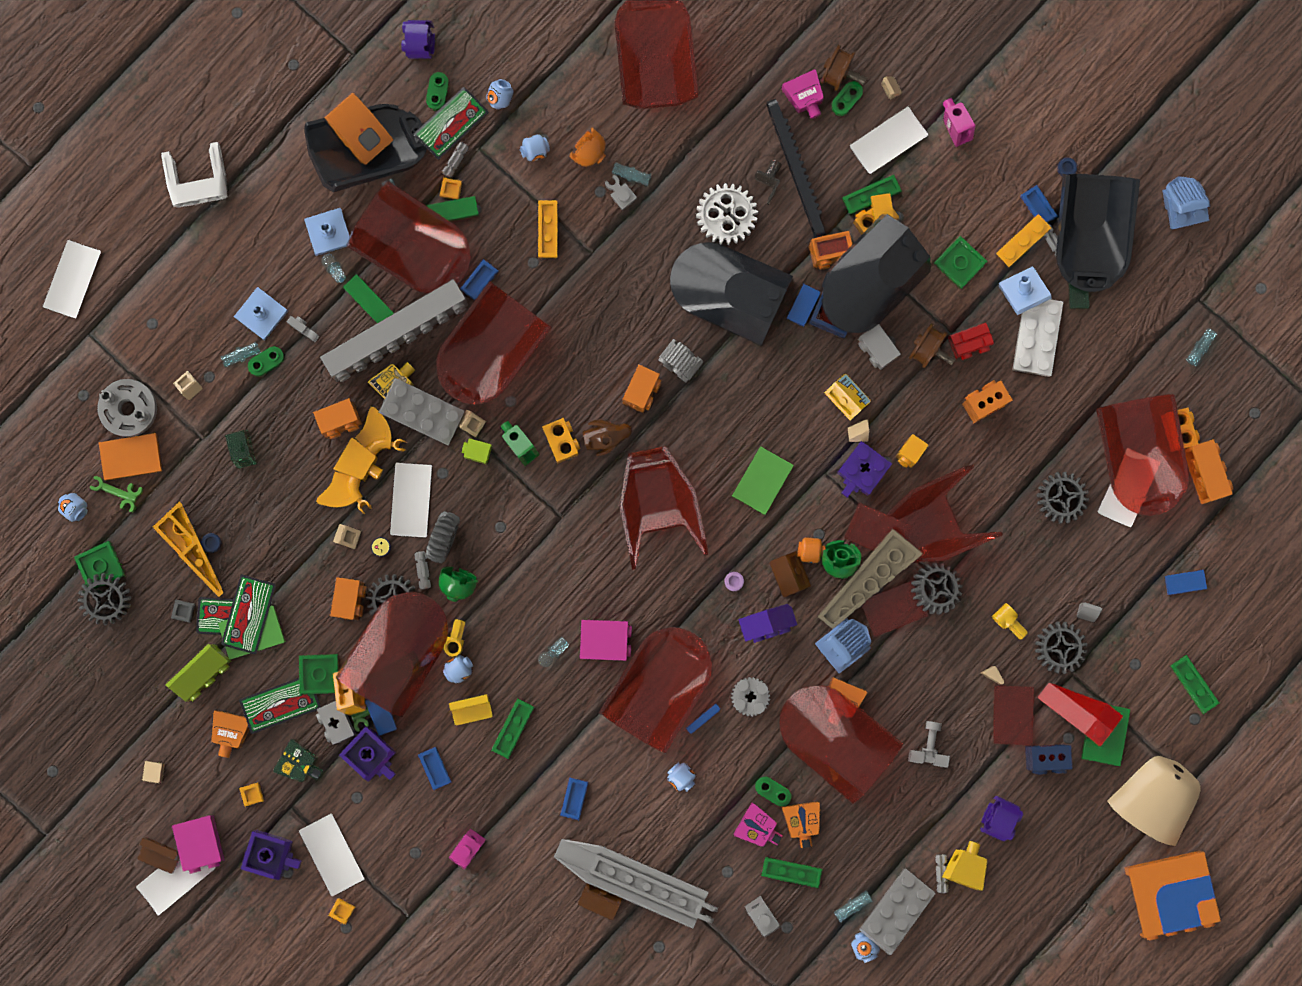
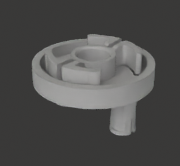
M122 379L115 381L102 390V394H99V419L107 430L118 436H138L147 431L156 418L157 402L154 394L147 386L136 380ZM126 402H132L135 406L134 412L129 416H125L122 413V406Z

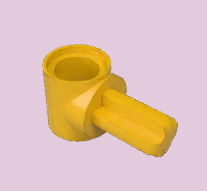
M1007 603L992 616L1003 629L1008 627L1020 640L1028 633L1016 620L1018 618L1017 613Z
M454 620L451 636L447 637L444 645L445 653L452 657L460 655L463 651L464 640H462L465 622L462 620ZM453 642L459 646L458 651L454 654L448 649L449 645Z

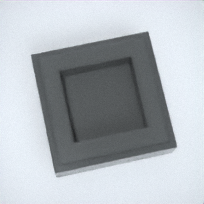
M175 600L171 618L191 623L195 604Z

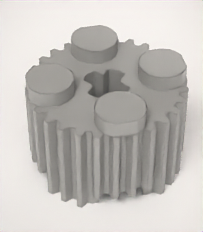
M674 339L658 359L666 369L677 374L685 383L692 378L703 363L702 359L698 356L695 357L690 349Z
M748 677V679H741L737 682V685H734L735 688L732 689L733 693H731L732 697L730 698L733 699L731 702L734 703L733 707H735V710H739V713L742 712V715L746 714V716H749V714L750 716H753V714L756 716L764 712L765 708H767L766 705H769L768 701H770L768 698L770 697L768 695V687L765 683L759 681L758 678L755 680L754 677L752 679ZM752 691L755 699L747 702L748 699H745V695Z

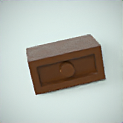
M797 551L770 561V566L783 597L811 587L800 557H797Z
M148 837L142 838L139 844L142 848L137 859L173 874L180 859L178 850Z
M586 883L578 905L613 920L623 898Z

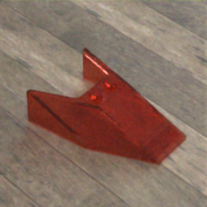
M667 447L629 453L619 507L632 570L637 567L643 534L678 526H684L703 554L708 555L706 536L695 489Z
M973 464L912 489L870 529L877 546L892 528L922 552V555L913 563L944 561L1003 536V533L964 534L956 521L946 496L974 468Z

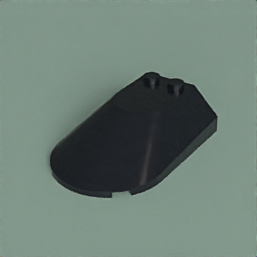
M378 104L367 107L390 134L393 141L366 165L361 163L350 148L345 146L325 118L306 122L304 132L308 155L323 187L332 192H337L401 173L416 166L424 157L427 149L413 135L423 125L418 117L412 112H406L393 104Z
M1063 174L1056 260L1062 276L1072 286L1083 291H1102L1113 286L1112 284L1126 273L1132 255L1140 179L1113 175Z
M888 214L880 215L826 273L822 283L823 299L821 301L827 318L834 326L845 332L862 333L873 329L931 272L930 255L907 226Z
M706 242L693 245L679 255L671 270L670 286L675 300L686 312L761 346L793 276L724 245Z

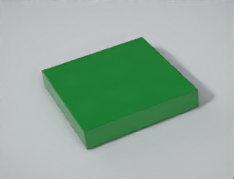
M959 236L934 262V265L955 285L962 289L988 261L966 240Z
M107 541L74 556L86 584H88V578L94 580L93 576L95 574L100 579L102 573L106 574V579H108L110 574H113L112 580L114 581L117 577L122 578L126 576L111 541ZM105 584L97 585L93 588L98 589L105 586Z
M338 654L299 655V694L335 693L333 674L338 672Z

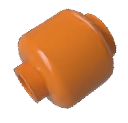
M804 537L802 542L799 541L797 557H800L802 562L819 563L823 556V551L826 550V546H822V541L819 538Z

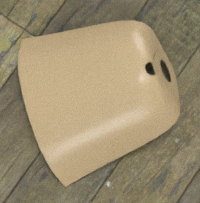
M1156 756L1147 761L1107 802L1123 819L1143 833L1164 844L1176 846L1199 798L1200 784L1180 763L1162 756ZM1174 765L1179 766L1184 773L1179 772ZM1175 774L1181 777V779L1177 780L1175 778Z

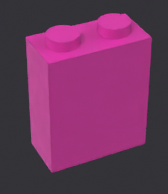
M581 620L580 659L627 661V657H631V645H627V637H631L632 626H628V622Z
M214 815L172 826L183 872L196 873L201 871L200 867L208 865L210 869L220 866L219 862L225 861Z

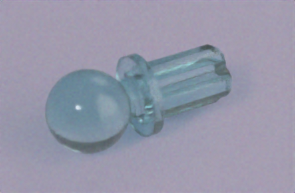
M325 254L321 259V263L327 268V273L331 274L337 283L344 282L346 275L342 271L336 257L332 254Z
M561 637L551 647H547L550 650L549 652H543L539 655L538 663L542 667H549L553 663V657L559 658L558 655L569 646V643Z

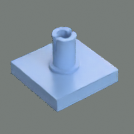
M341 208L304 219L316 256L352 245Z
M1033 266L999 283L1000 289L1017 315L1051 299L1050 292Z
M257 287L234 317L263 340H266L287 314L288 310Z

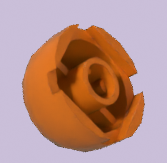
M591 128V132L587 131L575 145L577 148L576 152H571L570 158L581 166H592L596 162L599 164L606 156L604 154L606 142L599 132Z

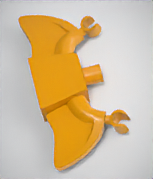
M371 407L369 409L366 423L355 437L357 440L354 438L350 439L334 467V470L337 472L334 473L330 486L316 500L318 504L328 507H345L358 502V509L363 514H365L362 510L364 505L372 509L371 505L362 499L363 496L359 491L361 480L365 481L368 475L377 480L380 478L383 469L375 465L378 459L376 455L379 451L394 447L396 450L403 452L406 449L399 448V444L401 442L407 443L402 439L392 441L390 427L382 414L378 413L379 411L376 408Z

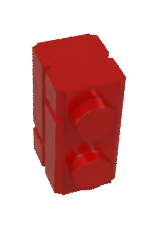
M987 323L948 337L955 358L961 357L962 360L973 357L972 353L977 351L980 354L990 351V347L994 344Z

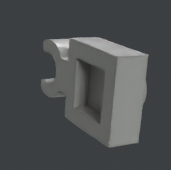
M614 175L613 179L616 183L610 185L606 181L605 186L607 189L614 191L611 197L623 211L637 200V197L626 183L620 186L619 178Z
M290 316L287 320L290 326L313 342H316L320 337L314 331L305 326L307 322L297 316L295 319Z

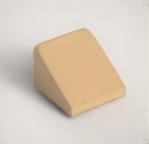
M894 77L883 78L882 86L889 99L902 93Z
M189 371L185 372L173 383L187 400L192 399L203 389Z
M466 410L458 427L477 437L486 421L473 412Z
M868 420L848 427L849 442H868Z
M339 524L333 542L355 549L361 531Z
M991 666L980 672V674L999 685L1004 684V680L996 666Z
M145 761L142 780L162 783L165 763Z

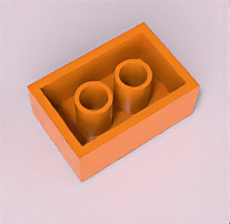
M1214 439L1183 450L1201 505L1233 494L1232 482L1230 479H1227L1225 473L1227 472L1226 465L1219 456L1220 447L1215 443Z

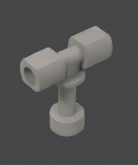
M926 721L925 729H929L927 747L922 748V752L910 750L909 762L921 764L928 762L933 763L934 766L948 768L949 756L937 754L938 750H934L936 733L941 731L942 723Z

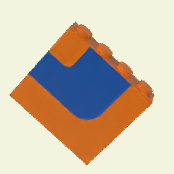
M1195 851L1124 867L1125 873L1130 877L1142 928L1141 937L1147 938V940L1158 939V935L1166 934V936H1173L1178 934L1177 931L1180 930L1191 932L1197 930L1196 927L1203 925L1204 928L1215 926L1216 922H1220L1208 865L1203 851Z

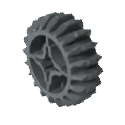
M1056 472L1055 478L1049 475V481L1043 480L1044 486L1038 487L1043 493L1036 495L1038 498H1042V500L1037 502V505H1044L1040 512L1047 510L1045 517L1048 518L1052 515V522L1058 517L1060 524L1063 523L1064 518L1066 523H1070L1071 518L1074 521L1078 519L1076 513L1082 516L1084 513L1081 509H1087V505L1083 504V502L1089 501V498H1084V495L1089 492L1088 490L1082 491L1086 484H1078L1081 478H1077L1074 481L1073 473L1067 478V472H1063L1061 478L1060 473ZM1056 483V495L1048 498L1050 488ZM1063 483L1072 486L1075 492L1067 491ZM1062 493L1063 495L1071 496L1065 499L1064 502H1062L1063 500L1060 501V499L1055 500ZM1077 498L1075 508L1069 512L1070 500ZM1050 503L1058 504L1063 513L1054 510Z
M445 511L440 514L427 546L426 558L436 563H443L446 560L459 528L460 518Z
M936 562L932 563L931 566L927 564L924 566V569L920 568L918 570L919 574L913 576L917 581L911 582L915 586L914 589H911V592H916V596L913 599L919 600L917 603L918 607L924 605L923 611L929 609L930 614L936 612L937 615H940L942 612L948 613L949 608H955L954 603L960 602L958 597L962 596L963 593L958 591V589H961L963 586L957 583L961 578L954 577L956 571L950 572L951 566L944 568L943 563L937 565ZM930 574L940 575L935 581L927 579ZM935 585L938 586L939 592H936V591H935V589H936V588H934ZM938 597L946 598L943 604L933 602Z
M105 573L101 574V579L95 574L93 576L94 580L88 578V584L83 583L81 586L84 590L78 592L79 595L84 596L78 598V602L84 603L79 606V609H86L83 616H87L89 613L91 615L89 621L96 618V624L103 620V624L107 625L109 619L114 624L116 622L115 617L121 620V614L126 615L128 612L125 608L131 606L130 603L125 602L131 600V596H125V594L130 592V589H123L126 583L123 582L120 585L118 583L121 579L120 577H117L114 581L112 580L113 574H110L108 579H106ZM101 584L110 586L106 591L93 588ZM114 590L119 594L120 604H117V601L113 598ZM108 592H110V593L108 594V596H107V597H108L107 600H109V601H106L105 603H103V604L100 606V604H101V602H102V601H101L102 598H100V597H103V596L106 595ZM90 594H92V597L96 600L95 609L92 607L90 603ZM104 607L116 610L109 614L100 613V610Z
M393 574L392 580H390L389 575H385V582L382 578H378L379 586L376 583H372V586L376 588L375 591L372 589L368 590L369 593L373 594V597H366V600L372 601L371 604H367V608H374L370 611V615L377 613L374 618L376 621L382 617L381 624L384 625L388 620V625L392 626L395 620L396 625L400 626L399 619L406 623V615L410 618L413 617L410 610L417 611V608L412 607V605L419 604L418 600H413V597H417L418 593H411L416 587L413 585L408 588L411 581L407 580L403 583V576H400L397 581L396 574ZM391 585L386 596H378L384 587ZM397 585H400L406 591L408 598H400L398 596ZM391 595H394V598L402 601H397V603H394L395 605L391 606L390 602L383 599L391 598ZM377 602L387 604L388 616L381 612ZM407 604V607L401 614L394 616L398 605Z
M1055 622V628L1052 624H1048L1049 631L1046 628L1042 629V632L1045 634L1044 636L1041 634L1037 635L1042 641L1035 642V645L1040 646V649H1035V653L1041 652L1037 659L1042 660L1044 658L1041 665L1046 666L1049 664L1048 671L1055 667V673H1059L1061 668L1062 673L1066 674L1068 667L1073 672V664L1076 667H1080L1081 665L1077 660H1085L1081 654H1087L1086 650H1082V647L1087 646V643H1081L1085 636L1078 637V634L1081 632L1080 629L1073 632L1075 625L1071 624L1067 628V622H1063L1062 627L1060 622ZM1062 632L1070 635L1075 643L1066 642ZM1056 633L1055 643L1052 646L1046 647L1050 636ZM1059 643H1061V645L1070 646L1069 648H1065V650H1062L1063 653L1061 652V650L1052 649L1059 646ZM1076 649L1073 658L1066 663L1068 651ZM1047 652L1056 653L1058 659H1060V664L1054 662Z

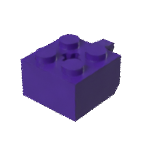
M861 441L837 472V474L845 479L843 483L847 485L841 494L848 498L853 490L856 493L860 490L868 496L892 463ZM867 465L868 472H861V466Z
M788 604L738 619L745 642L753 639L754 643L765 640V637L768 639L779 635V633L781 635L790 632V627L797 625L793 609Z
M366 726L339 755L368 782L376 774L379 777L383 774L389 780L396 775L390 768L392 763L389 760L397 752L369 726ZM371 750L372 757L365 758L366 753L364 751Z
M254 830L252 831L241 869L280 880L284 870L288 871L289 867L299 869L302 860L292 857L293 853L290 852L293 844L292 840ZM269 851L271 857L266 859V855H263L264 852Z

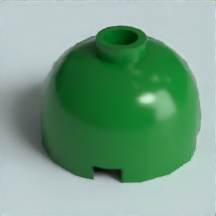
M842 540L828 543L822 556V564L825 571L834 578L839 579L852 576L859 568L861 553L855 545L844 544L845 541Z
M443 567L439 575V588L447 596L448 600L457 602L458 600L470 597L474 593L478 583L477 577L474 574L460 568L459 572L452 571L453 567Z

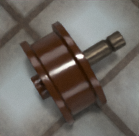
M838 45L832 57H828L824 65L826 70L820 83L826 82L834 86L835 90L838 91L846 77L863 85L867 78L850 70L856 53L852 52L850 54L842 50L841 45Z
M931 323L924 334H919L914 341L916 346L909 359H916L925 368L931 358H934L936 355L952 365L955 358L940 349L947 332L941 333L933 328L934 324Z

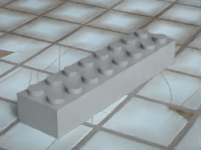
M453 279L320 358L336 382L339 380L340 382L346 381L351 377V373L363 371L367 368V364L372 361L374 363L380 361L387 352L393 353L400 349L399 345L405 342L407 344L411 343L420 333L426 334L430 332L435 324H443L454 313L458 315L464 312L468 304Z

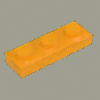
M538 200V258H557L558 202L557 200Z
M1038 214L996 254L1010 267L1051 229L1050 225Z

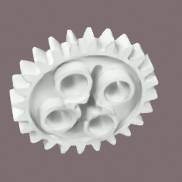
M724 183V188L722 189L717 185L716 191L710 188V195L704 193L705 200H699L702 206H697V210L700 213L696 214V218L701 219L698 221V225H704L701 228V232L707 231L706 238L712 235V242H715L717 238L720 239V245H722L724 240L727 241L728 245H730V240H733L735 244H737L738 238L744 241V233L750 236L751 232L749 229H754L755 225L753 223L757 222V218L754 216L758 214V211L752 210L757 204L750 203L753 200V196L747 198L748 191L746 190L742 193L741 186L736 190L734 189V184L728 188L727 184ZM723 198H729L731 200V203L725 205L721 202V200ZM738 210H743L745 212V215L743 217H738L735 214V212ZM714 211L717 212L719 216L717 218H711L708 214ZM724 212H725V213L730 212V216L727 215V216L724 217ZM730 224L733 229L726 231L723 229V225Z

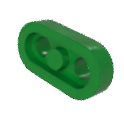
M436 72L430 77L426 96L428 107L434 111H438L445 105L449 87L447 76L441 72ZM437 79L442 80L441 84H436L435 82ZM434 97L439 98L438 102H433L432 99Z
M849 82L835 97L831 106L834 114L844 116L858 102L863 94V88L858 82ZM854 90L856 95H851L849 91ZM842 104L844 109L841 110L837 106Z
M269 347L250 359L248 370L254 376H263L283 363V351L278 347ZM272 353L277 354V357L275 359H271L270 356ZM256 363H260L259 369L254 368Z
M764 776L756 781L755 789L757 793L777 806H786L791 801L790 791L771 778ZM763 783H768L769 788L767 790L762 789ZM780 793L785 794L784 800L778 799Z

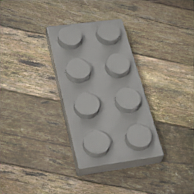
M394 378L378 413L449 445L464 410Z
M905 868L859 930L886 953L891 955L936 893Z

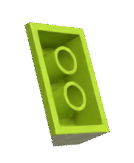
M208 644L166 686L185 702L191 700L194 702L201 695L200 691L204 687H210L216 681L214 678L219 673L222 675L229 669L230 666L228 664L231 660L217 645Z

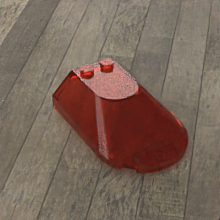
M626 0L619 7L615 18L622 104L639 109L678 106L697 98L698 85L691 21L685 5L679 0Z
M389 181L374 195L355 224L346 244L354 252L411 288L423 293H431L453 279L458 284L465 276L470 264L469 245L463 232L455 224Z
M490 281L439 350L436 365L442 387L450 396L467 404H483L494 400L506 390L552 327Z
M1175 395L1151 396L1096 408L1110 484L1117 500L1128 510L1146 516L1162 514L1175 507L1186 492L1189 481Z
M407 592L390 597L377 609L335 678L381 708L403 717L446 643L448 624L443 610L433 599L417 592Z
M665 628L650 634L639 646L599 711V714L645 744L666 754L710 680L712 663L706 645L694 633L682 628Z
M807 686L799 689L788 698L781 711L780 731L788 748L853 804L868 791L903 747V743L844 694L829 686Z

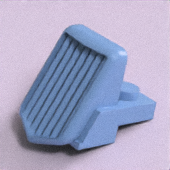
M1178 176L1167 184L1165 190H1162L1171 229L1209 221L1207 207H1210V201L1200 182L1196 179Z
M848 618L815 643L838 673H841L871 649V638L867 626L854 619L848 620Z

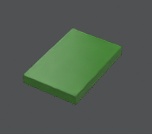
M760 446L732 497L766 515L794 465Z
M274 605L269 607L257 651L286 642ZM228 620L218 623L222 638ZM225 646L229 660L249 654L248 652Z

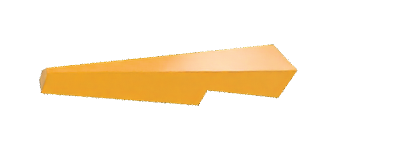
M178 502L153 528L205 584L220 597L224 592L182 503Z

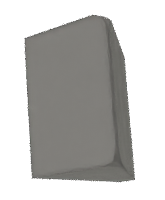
M1085 602L1081 603L1078 608L1077 617L1095 622L1102 608Z

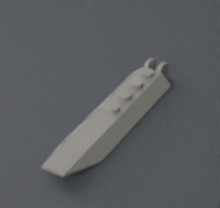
M561 839L554 857L586 883L688 927L694 928L697 918L709 923L713 922L710 916L700 913L702 907L712 912H717L718 910L716 906L704 902L709 892L603 846Z

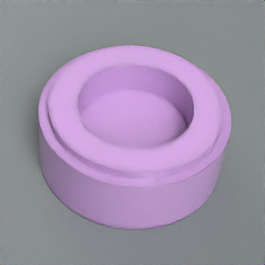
M738 572L729 573L725 577V586L730 591L740 590L744 584L743 576Z

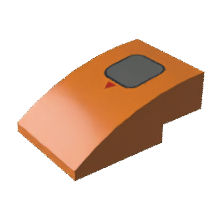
M351 93L324 117L345 146L350 148L356 158L365 165L393 141V138L354 93Z

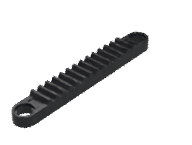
M776 99L767 101L766 105L814 238L826 236L820 219L822 211L818 210L819 203H815L817 197L813 196L814 189H810L812 183L807 182L809 175H805L806 168H802L804 161H800L801 154H797L799 148L795 147L796 140H792L794 134L790 133L791 126H788L789 120L783 118Z

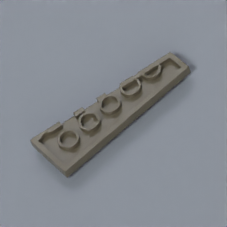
M892 528L821 611L818 617L834 629L852 614L854 610L864 604L867 599L876 594L885 584L919 558L922 552Z

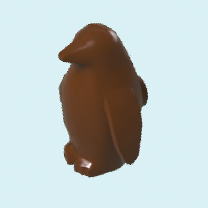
M601 419L590 421L588 425H595V427L582 431L587 450L603 449L596 456L609 453L624 439L630 437L632 433L629 424H613Z

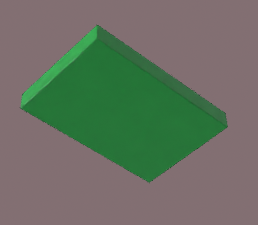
M1110 705L1123 715L1122 719L1101 746H1098L1085 736L1081 759L1121 766L1130 709Z

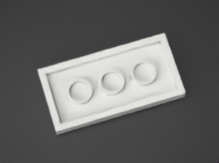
M1050 299L1022 313L1013 371L1047 377L1051 376L1063 307L1062 301Z

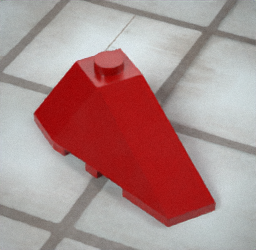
M1048 683L1037 697L1098 746L1104 743L1123 717V715L1107 703L1052 683Z

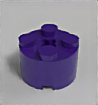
M432 20L403 21L402 29L403 33H405V40H402L401 47L409 59L433 58L431 54H434L435 33L431 32V28H434Z
M995 796L993 798L996 800L994 804L990 802L984 812L981 821L984 824V828L980 827V830L1001 841L1012 840L1015 835L1014 828L1016 823L1022 819L1023 812L1020 811L1018 805Z

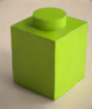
M469 438L468 443L464 442L462 453H464L465 459L487 465L492 445Z

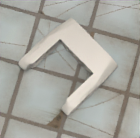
M219 142L210 143L209 148L214 178L179 184L176 164L170 151L162 153L167 188L173 207H185L227 198V179Z

